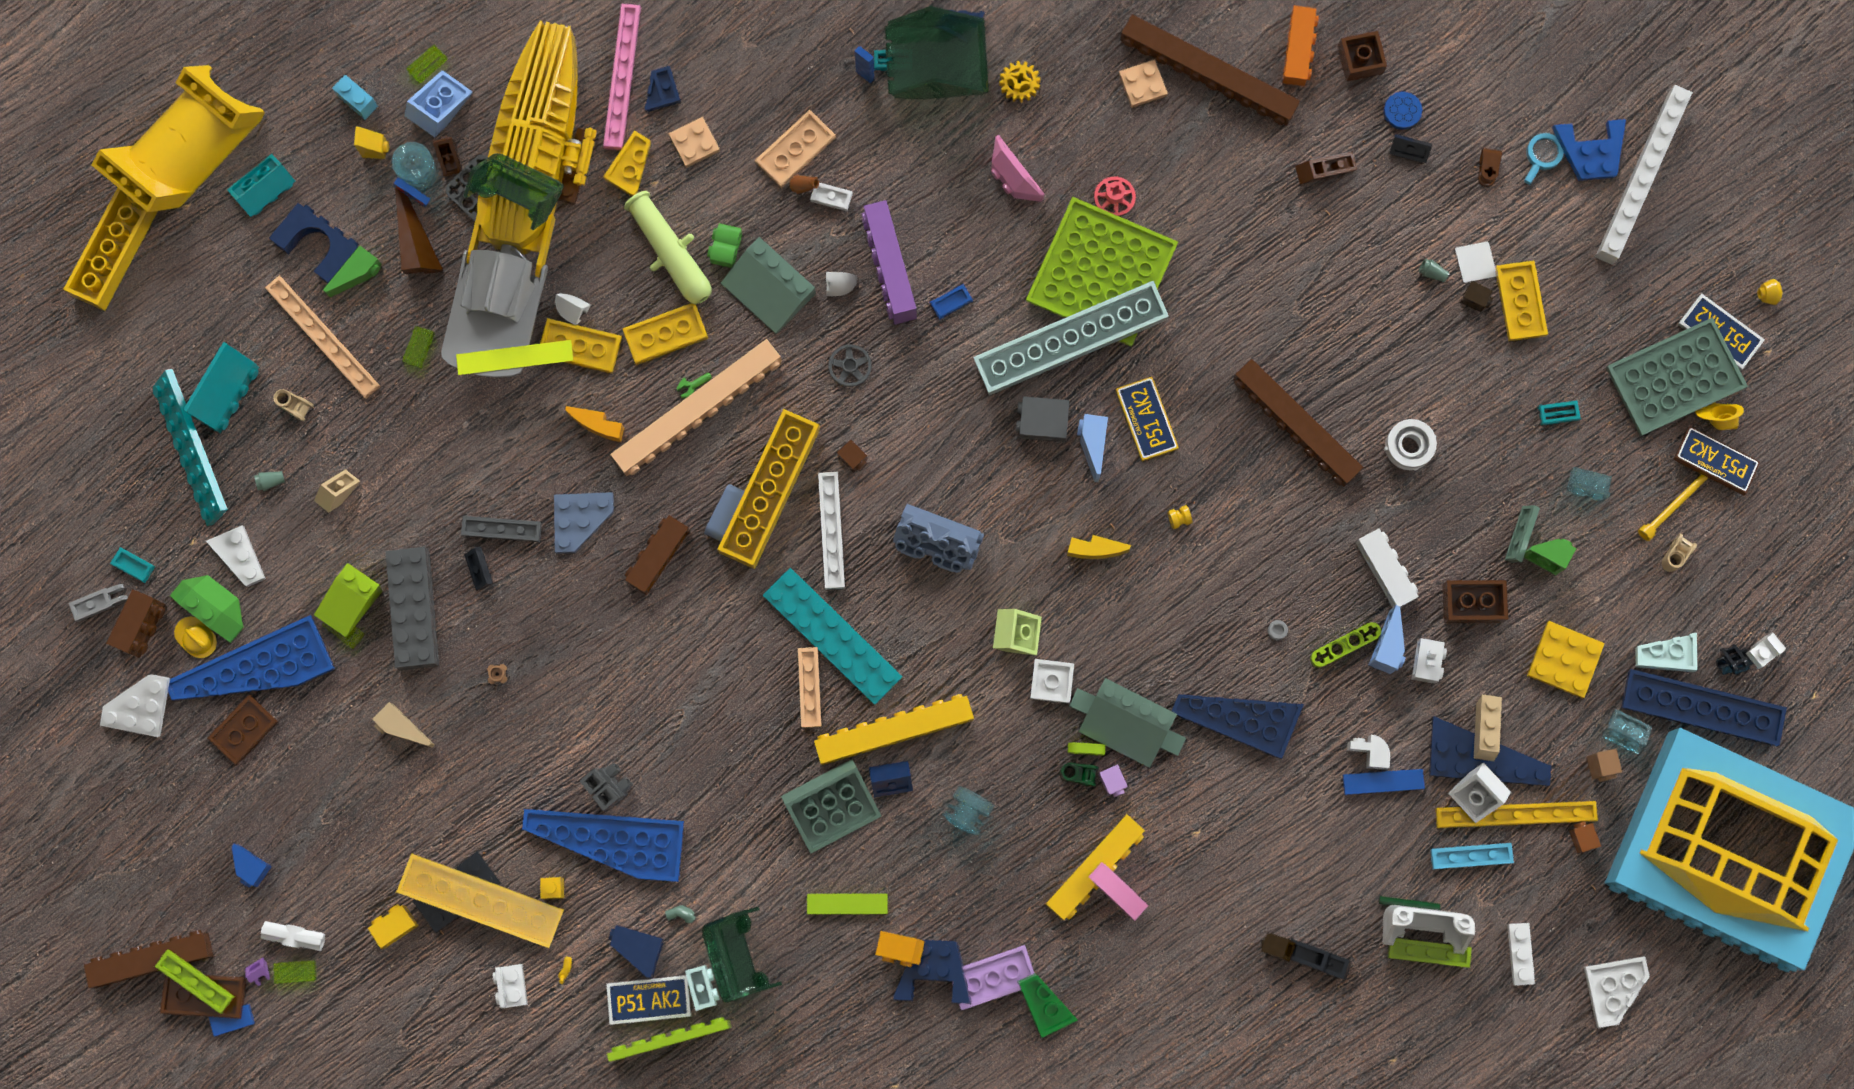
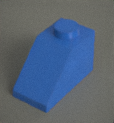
M233 844L232 853L236 875L241 878L240 882L249 888L251 885L258 887L272 866L241 845Z

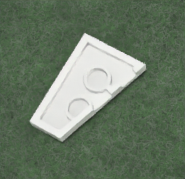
M243 525L206 541L246 587L266 579Z

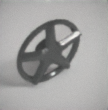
M847 344L837 348L831 354L828 368L831 377L839 385L854 387L864 383L869 377L872 362L869 354L862 347ZM846 348V358L844 360L833 359L837 352ZM852 348L862 351L865 357L853 358ZM868 362L867 373L863 376L858 370V366ZM832 365L843 369L839 379L834 375ZM849 374H853L859 380L854 383L844 382Z

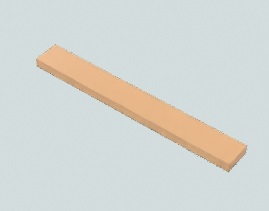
M280 275L265 287L365 399L381 387Z

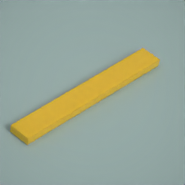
M1596 801L1502 805L1477 823L1461 807L1435 808L1437 828L1598 821Z

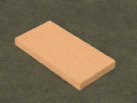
M809 110L755 160V163L774 182L783 188L792 177L797 175L836 138V135Z

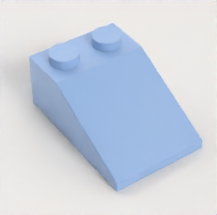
M442 70L407 101L404 116L433 137H436L447 127L472 95V91Z
M1084 414L1083 420H1079L1077 435L1081 436L1080 443L1093 480L1098 482L1101 475L1108 417Z
M1397 605L1387 615L1381 635L1368 664L1389 674L1402 668L1405 661L1403 656L1405 649L1400 606Z

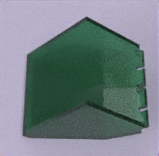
M928 6L888 21L887 26H884L885 40L891 41V43H885L886 59H892V61L886 62L887 77L893 78V80H888V94H892V96L898 99L926 100L989 93L984 18Z

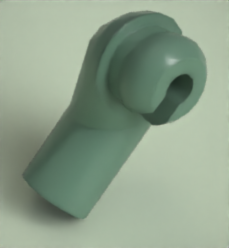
M683 905L665 911L668 921L680 917L690 924L695 920L693 910Z

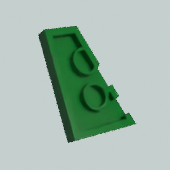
M1036 973L1017 981L1041 1037H1045L1078 1021Z

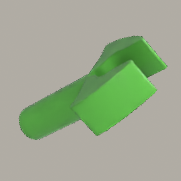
M706 373L692 382H688L683 378L677 387V392L685 387L689 388L687 393L680 395L681 398L686 399L694 393L697 387L711 380L712 376L710 373Z

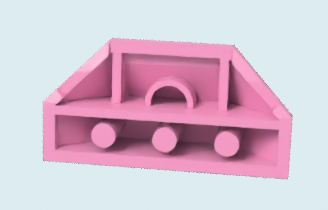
M999 135L996 136L991 165V173L996 180L1000 179L1005 192L1008 195L1011 194L1014 198L1038 202L1043 201L1044 192Z

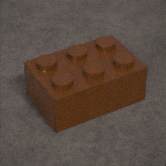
M1506 580L1446 581L1442 584L1444 623H1504L1508 620Z
M132 589L106 644L140 658L148 648L147 643L150 637L156 632V624L163 617L166 604Z

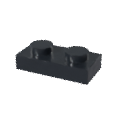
M1395 134L1389 154L1426 164L1432 143Z
M475 547L464 554L475 590H483L493 584L482 548Z

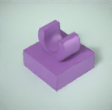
M264 958L245 968L246 978L250 983L254 981L259 986L261 985L259 977L265 976L267 980L270 979L268 964Z

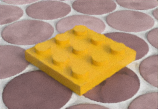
M1548 621L1527 676L1583 699L1605 643Z

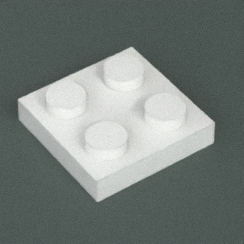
M1035 659L1030 699L1070 704L1074 663Z

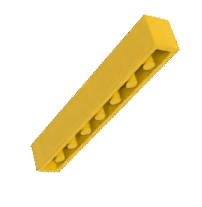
M962 694L952 696L951 701L944 702L943 700L933 702L930 707L918 706L913 708V712L907 714L905 711L895 713L894 717L886 719L885 716L875 719L873 724L868 725L867 722L855 725L856 729L848 730V728L837 730V734L829 736V733L818 736V740L814 742L822 766L974 721L968 697H963Z

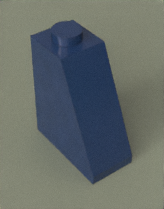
M618 925L615 926V929L612 928L608 940H611L610 945L646 977L653 978L664 939Z

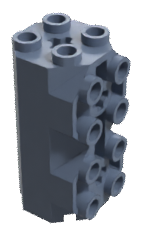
M907 504L893 538L896 549L913 558L921 559L928 555L932 557L935 565L951 572H960L962 569L971 570L984 534L979 530Z

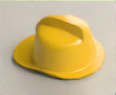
M1712 403L1695 411V414L1702 419L1709 420L1718 430H1729L1738 428L1739 417L1744 413V408L1737 404Z
M185 617L175 626V639L193 657H208L216 649L217 639L215 634L196 617Z

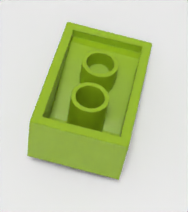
M347 563L335 578L314 616L344 637H347L382 593V589L378 583Z

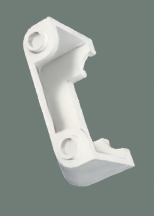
M1391 905L1386 908L1383 915V944L1393 945L1397 937L1404 936L1405 928L1443 933V942L1452 944L1454 947L1453 953L1464 954L1475 935L1473 919L1468 915L1456 912Z

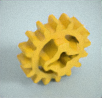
M1017 61L1015 66L1013 63H1010V69L1004 67V73L1000 74V79H1002L999 81V86H1002L1001 92H1007L1006 98L1013 97V102L1019 99L1020 103H1023V98L1030 101V95L1035 97V90L1040 89L1038 83H1040L1041 79L1037 77L1038 70L1033 72L1034 66L1027 67L1026 61L1023 65H1020V61Z

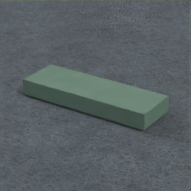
M1535 505L1522 506L1505 557L1506 561L1510 563L1523 561L1540 510L1539 507Z

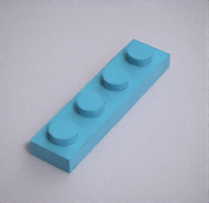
M1512 843L1430 849L1432 869L1514 863Z

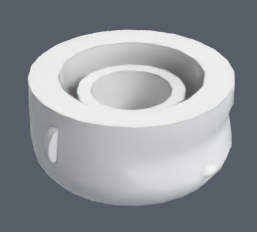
M1415 419L1403 420L1396 424L1387 435L1384 451H1386L1389 460L1398 468L1418 470L1426 465L1434 456L1437 446L1436 435L1422 421ZM1407 437L1414 439L1419 446L1418 451L1415 453L1406 452L1402 447V440Z

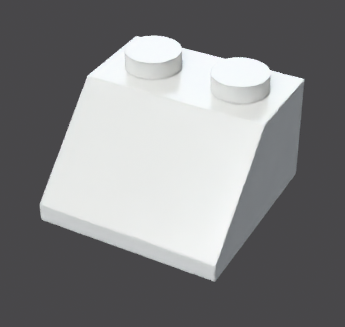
M1482 763L1469 772L1448 794L1477 823L1502 806L1511 792Z

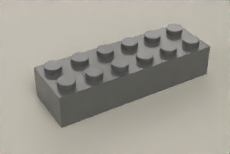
M426 547L386 551L395 668L399 671L437 667L439 666L430 551Z

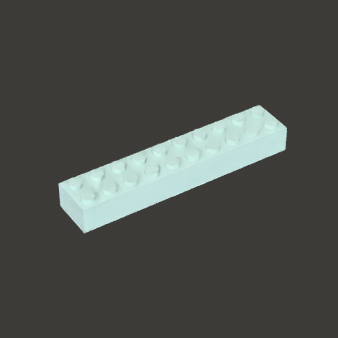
M1151 281L974 357V361L990 396L1168 320L1169 315L1154 281Z

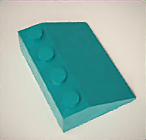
M223 342L183 410L202 425L221 433L222 430L227 428L232 413L237 411L239 401L247 394L249 384L257 377L259 366Z

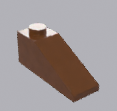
M1353 151L1308 160L1295 166L1300 185L1358 170Z

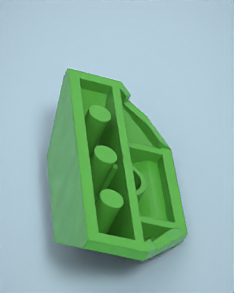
M208 575L182 580L170 595L180 606L230 643L244 628L239 599Z

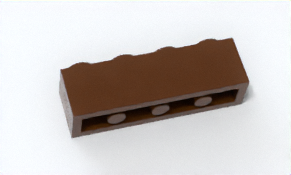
M670 515L661 520L658 525V532L650 536L647 541V548L645 551H640L636 557V564L634 567L631 566L625 574V581L646 596L690 532L689 527Z

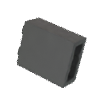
M1023 396L1022 402H1018L1017 414H1021V421H1017L1016 432L1019 433V439L1066 442L1069 400Z

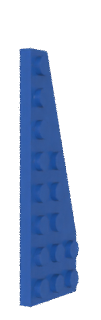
M309 615L170 679L168 693L171 700L176 701L294 687L324 675L335 668L315 621Z
M524 809L522 829L638 879L679 882L684 821Z

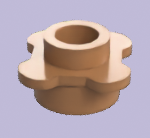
M506 665L488 666V682L490 684H495L496 682L504 684L507 682Z

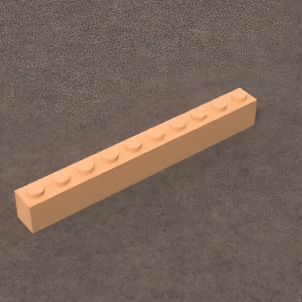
M767 339L610 455L626 477L629 474H636L640 470V466L644 463L652 462L656 458L655 455L660 451H667L672 446L671 443L675 440L683 439L691 428H698L703 423L702 420L708 416L709 418L714 416L722 405H729L734 400L733 397L739 393H745L750 388L749 385L754 382H760L768 371L776 370L781 365V356Z

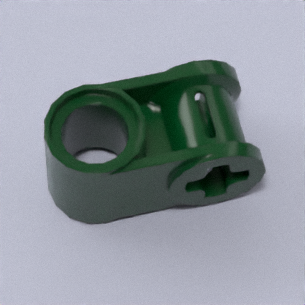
M1066 763L1060 768L1059 776L1065 782L1096 787L1095 777L1099 767L1088 764ZM1066 767L1073 769V777L1065 776L1064 769Z

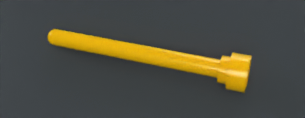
M1701 474L1652 523L1643 525L1638 530V534L1644 540L1650 541L1655 536L1656 529L1708 477Z

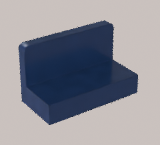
M908 761L869 768L874 798L913 791Z

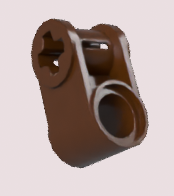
M1482 148L1478 182L1482 186L1490 187L1494 184L1499 174L1502 151Z

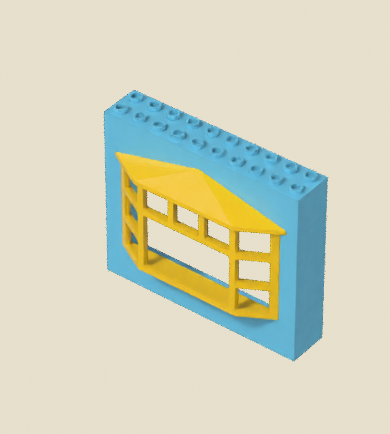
M1678 728L1669 731L1604 884L1609 885V889L1613 892L1628 894V898L1635 902L1643 901L1647 903L1646 907L1658 911L1660 909L1666 912L1665 916L1677 920L1679 918L1683 920V924L1688 927L1703 929L1702 933L1710 937L1718 936L1722 938L1721 942L1733 946V944L1741 947L1740 951L1752 955L1754 953L1763 962L1769 964L1773 962L1782 971L1796 972L1797 970H1805L1854 850V808L1691 732ZM1689 777L1714 787L1706 807L1680 799V795ZM1720 791L1804 829L1785 877L1701 838ZM1676 805L1702 813L1694 835L1668 826ZM1667 832L1690 841L1682 863L1657 854L1664 833ZM1811 833L1822 837L1828 842L1820 863L1804 853ZM1697 845L1721 855L1712 877L1689 866ZM1728 859L1751 869L1743 891L1720 881ZM1800 859L1816 868V873L1809 890L1792 881ZM1758 873L1782 884L1774 905L1750 894ZM1789 887L1805 897L1797 918L1781 909Z

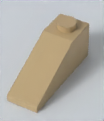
M391 702L373 718L376 722L375 728L382 734L386 732L392 736L431 748L435 745Z

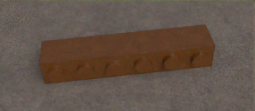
M201 930L190 932L189 936L185 938L179 935L169 938L170 942L162 943V941L149 943L150 947L142 949V946L130 948L129 953L123 954L122 951L111 953L110 958H92L90 963L84 964L88 988L95 989L159 972L160 970L155 966L168 949L187 963L214 957L209 933H202Z

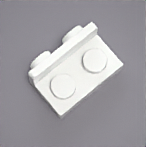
M523 964L495 968L496 972H493V981L498 986V993L495 994L497 1005H500V1008L528 1005Z

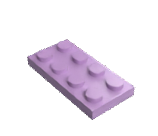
M1025 945L963 966L972 1005L959 1004L960 1008L964 1010L1019 991L1020 987L1017 981L1034 974Z

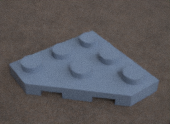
M613 492L554 495L556 554L576 553L581 548V545L600 528L606 519L613 515Z

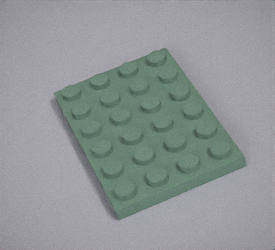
M1713 317L1606 366L1640 436L1748 387Z

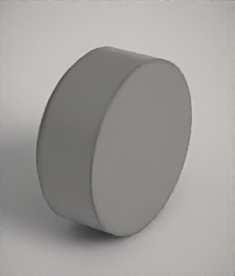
M1275 620L1270 623L1267 632L1271 639L1279 641L1286 637L1288 627L1283 621Z

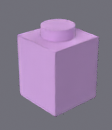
M1118 765L1098 774L1108 796L1113 794L1114 797L1125 793L1124 789L1128 786Z

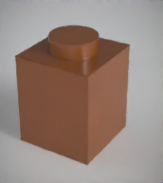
M1584 821L1575 824V829L1569 831L1577 854L1601 847L1593 823L1586 825Z

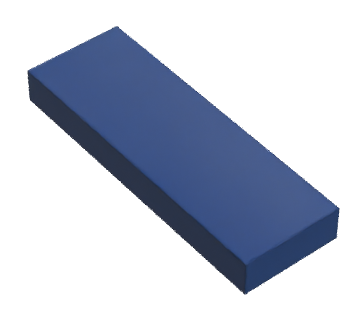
M858 46L854 51L856 73L871 84L875 79L874 58L862 47Z

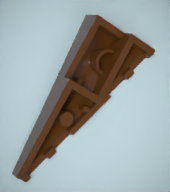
M395 188L402 272L404 275L424 272L425 274L443 272V268L408 196Z

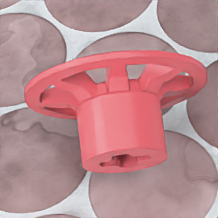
M1109 177L1097 185L1094 200L1096 206L1103 210L1112 203L1115 211L1112 214L1122 216L1128 213L1134 206L1136 194L1133 186L1126 179ZM1122 183L1126 184L1130 190L1125 191V187ZM1105 184L1106 192L1098 193L1101 186ZM1132 193V201L1130 204L1124 199V197ZM1098 197L1107 199L1102 206L1098 202ZM1119 203L1128 207L1124 211L1118 212Z

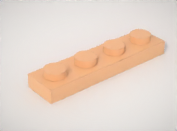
M818 647L798 648L801 727H822Z

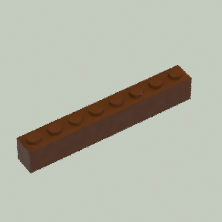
M1253 359L1247 362L1235 374L1233 378L1235 385L1240 390L1244 389L1249 394V399L1262 407L1265 415L1276 420V425L1282 431L1286 430L1290 434L1291 440L1304 448L1307 456L1319 462L1318 466L1323 471H1328L1332 475V480L1337 485L1345 487L1364 468Z

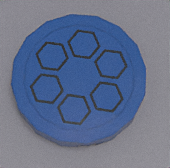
M1402 91L1394 93L1388 98L1384 105L1383 113L1386 121L1392 127L1401 130L1410 129L1421 118L1422 106L1416 96Z

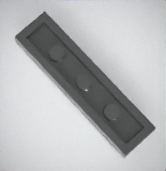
M463 516L461 536L540 542L542 522Z

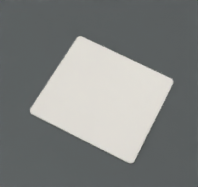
M1489 242L1455 248L1464 283L1496 277Z

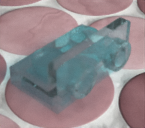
M1573 467L1567 491H1571L1575 496L1587 495L1592 500L1603 501L1610 497L1609 487L1612 476Z
M1615 709L1611 715L1608 728L1603 732L1602 737L1631 752L1639 754L1647 744L1652 726Z

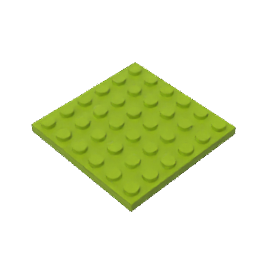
M1072 197L1026 298V302L1067 318L1151 281H1154L1158 289L1178 242ZM1138 333L1121 339L1119 342L1132 347Z

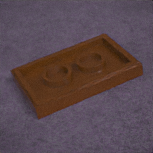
M248 695L207 739L237 766L279 721L256 699Z

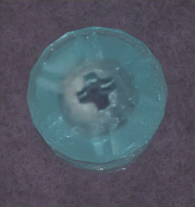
M408 142L399 146L393 154L392 167L396 175L416 190H425L436 181L438 166L424 145Z
M959 785L952 796L959 803L958 806L948 804L947 807L954 813L951 814L944 811L942 816L961 831L978 836L981 831L974 827V824L983 827L985 824L978 819L979 815L989 817L995 805L973 791Z

